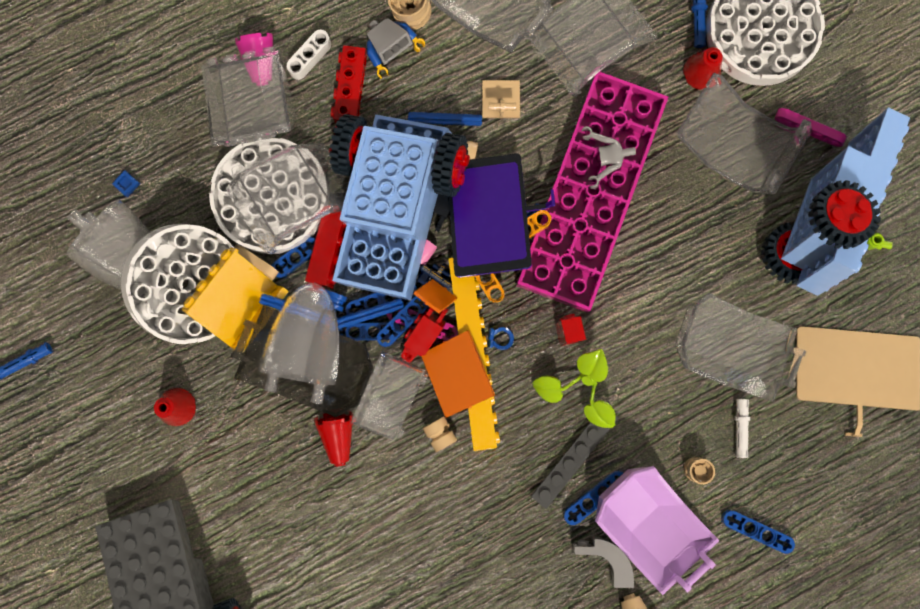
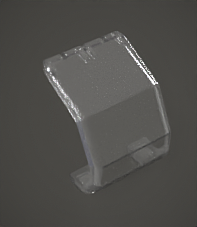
M567 0L542 19L529 35V39L574 97L582 93L580 89L602 69L630 50L653 42L657 38V34L631 0Z
M713 73L706 87L703 88L697 98L696 104L692 106L687 114V120H684L679 127L677 136L704 166L739 187L759 194H775L811 135L812 126L811 122L803 119L799 127H789L776 122L746 104L722 75Z
M324 143L291 145L247 167L238 173L226 187L227 193L265 253L272 255L278 251L276 246L290 234L328 214L342 211L349 182L344 175L336 174L331 169L330 159L332 157L329 156V150Z

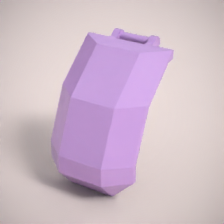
M654 466L627 469L599 496L595 522L662 595L676 582L688 593L692 589L691 586L710 568L713 569L716 566L706 553L719 542L718 538L685 505ZM701 558L704 563L684 581L681 577Z

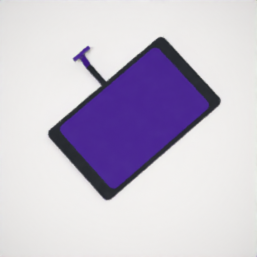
M514 153L469 160L466 171H464V184L460 186V190L455 197L449 196L455 276L461 278L531 268L532 259L527 212L545 210L551 206L554 207V189L551 190L552 200L546 204L526 206L520 154Z

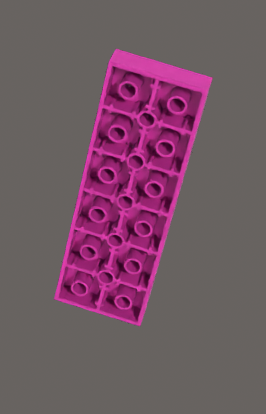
M596 71L552 188L554 189L555 206L545 209L551 215V223L546 229L534 236L530 247L532 266L521 271L517 287L587 313L591 311L668 96ZM585 126L590 127L594 133L616 139L623 149L632 147L636 149V155L625 156L622 166L602 178L596 189H591L589 186L595 185L597 181L588 180L590 176H597L607 167L611 166L601 167L599 146H608L610 144L593 138L584 140L583 136L590 134L589 131H582V128ZM542 215L539 224L544 225L548 222V218Z

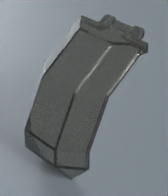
M263 305L256 323L245 319L243 323L245 326L235 351H232L230 357L241 360L234 379L284 396L336 418L359 406L373 370L366 344ZM253 328L254 331L247 346V349L245 351V354H242L247 343V340L249 338V335L251 333V330Z

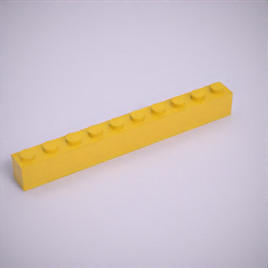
M448 258L453 295L457 297L454 306L458 335L465 331H470L487 374L486 366H490L489 356L484 354V347H487L486 336H482L481 328H485L484 318L479 316V309H482L481 298H477L476 290H480L479 283L474 279V276L456 277L454 274L453 258ZM487 374L489 381L492 385L491 374ZM494 396L472 406V408H468L474 451L497 448L496 443H500L499 432H495L494 424H497L496 412L492 413L491 406L495 404Z

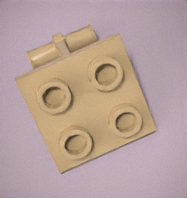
M482 80V118H520V80Z

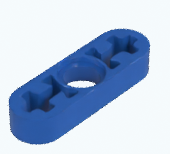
M310 237L304 243L289 250L271 265L276 270H278V265L282 267L286 264L284 262L285 259L292 266L291 268L289 266L284 267V273H278L276 277L285 278L311 258L312 251L310 249L305 251L307 254L305 257L299 249L302 247L305 250L308 247L307 243L313 244L316 239ZM293 253L300 254L301 259L299 262H291L290 257Z

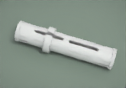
M736 399L737 412L736 416H734V420H736L735 457L748 458L749 399Z

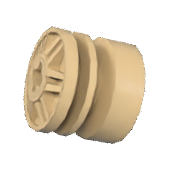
M388 0L395 20L407 23L412 30L423 27L430 19L431 4L429 0Z

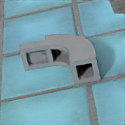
M592 536V544H589V541L579 540L577 544L572 543V552L575 555H598L608 560L611 567V584L614 588H634V574L631 563L624 552L614 543L597 536Z

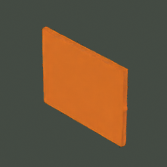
M465 331L447 341H443L441 344L429 349L426 355L421 356L445 418L467 408H472V406L495 396L470 331Z

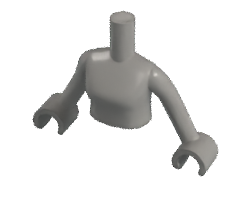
M585 126L582 128V131H589L590 134L583 136L584 140L593 138L610 144L608 146H599L601 167L611 166L607 167L597 176H590L588 180L597 181L595 185L589 186L591 189H596L602 178L622 166L625 156L636 155L635 147L623 149L616 139L594 133L590 127Z

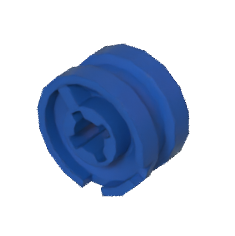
M322 289V296L318 299L317 304L343 312V303L347 301V297Z

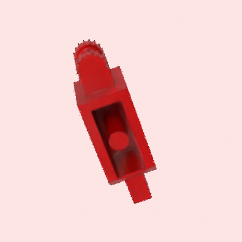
M431 307L424 314L419 313L414 321L417 325L413 330L410 328L404 336L406 342L403 345L405 348L401 354L402 359L411 363L417 355H426L444 328L446 321L443 318L449 309L445 308L440 312L439 316L432 313L435 310Z

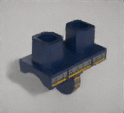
M445 263L441 267L437 264L432 266L437 273L425 265L421 267V273L417 279V282L425 285L431 279H434L440 285L446 287L448 291L452 287L451 283L441 277V275L446 278L450 276V273L445 270L447 267Z

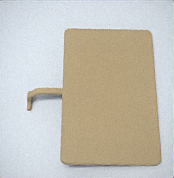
M801 326L796 330V397L802 401L857 405V425L853 433L846 432L844 436L862 437L860 431L863 425V406L919 411L920 338Z

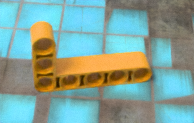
M540 210L527 218L528 226L531 227L529 239L550 225L551 215L548 211ZM545 215L548 218V222L541 225L537 222V217ZM494 273L491 274V280L487 283L481 281V275L475 276L490 301L498 303L504 299V289ZM495 288L501 291V297L497 300H494L490 295L491 291Z

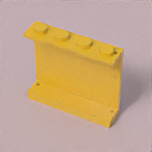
M230 247L222 252L220 261L209 269V275L206 279L201 280L197 284L195 293L184 301V307L181 310L232 349L242 354L275 311V308L259 303L261 294H267L283 300L289 291L282 286L276 285L237 253L239 251L237 248Z

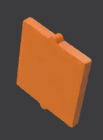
M434 279L414 292V295L437 313H440L457 300L455 295Z

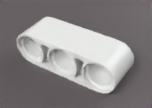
M315 31L288 60L287 70L292 78L296 80L304 78L329 51L331 41L326 31ZM322 38L326 39L323 44L317 43ZM308 52H312V53H313V56H312V57H310V58H306V57H305V55H306ZM295 66H301L299 71H292Z

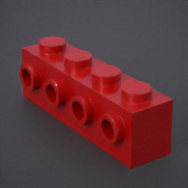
M343 45V51L339 52L338 62L341 65L340 70L336 72L338 87L334 88L333 99L336 102L335 106L331 108V118H333L335 124L344 114L359 116L367 62L366 48Z
M326 207L324 209L305 281L312 285L333 289L334 284H336L332 280L347 226L339 220L342 210Z

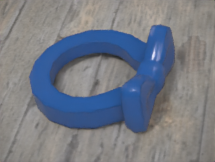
M505 327L495 330L494 328H489V348L495 347L499 350H507L512 346L514 335L511 330ZM500 331L506 332L509 336V342L505 346H499L493 340L494 335Z

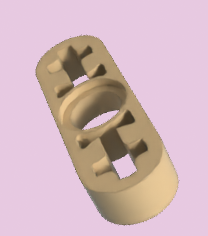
M236 243L234 248L239 250L237 253L269 279L274 280L279 273L274 267Z

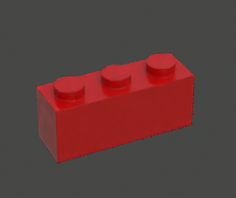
M575 314L566 315L555 324L560 347L586 340L581 316L575 317Z

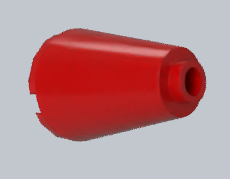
M711 47L690 56L683 68L686 82L691 87L699 90L714 86L721 75L722 52L718 48Z
M172 388L165 391L155 402L154 412L166 424L181 426L192 420L196 413V401L189 391L183 388Z
M333 411L324 413L323 418L320 419L316 416L314 423L330 463L336 467L346 465V462L350 459L353 413L349 411L348 415L345 414V411Z

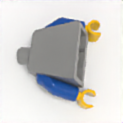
M387 18L381 23L373 20L369 24L367 55L373 66L377 67V75L380 79L382 77L379 73L382 70L386 71L387 75H389L387 68L382 67L381 63L387 64L413 43V48L416 52H420V48L416 45L417 43L425 47V41L421 38L417 39L416 33L407 23L393 22Z

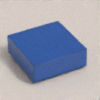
M126 170L112 183L126 197L140 185Z

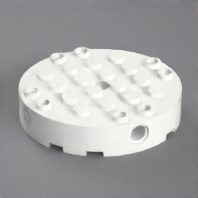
M714 0L706 18L708 48H718L722 52L721 69L736 80L759 86L784 82L802 70L813 59L820 48L823 31L825 30L824 15H822L819 7L820 2L819 0Z
M259 137L237 145L222 158L211 179L210 205L217 224L230 239L242 247L257 253L280 254L301 245L317 232L324 209L328 207L327 183L318 164L302 147L283 138ZM268 192H273V198L265 199V196Z
M190 224L167 225L148 233L130 251L122 271V297L131 317L150 334L171 343H199L214 337V334L181 309L184 307V301L195 293L197 284L201 280H205L209 275V269L220 261L222 252L230 247L234 248L232 244L222 235L210 229ZM187 279L188 285L183 289L182 284Z

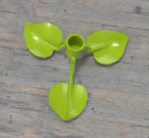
M602 349L582 354L577 359V367L582 374L564 387H561V382L558 378L548 375L538 377L533 381L534 389L544 400L556 403L563 398L562 391H565L582 379L583 384L586 386L592 385L590 404L584 407L586 418L592 424L602 428H613L616 425V414L613 407L602 400L594 402L597 382L604 381L608 375L607 360Z

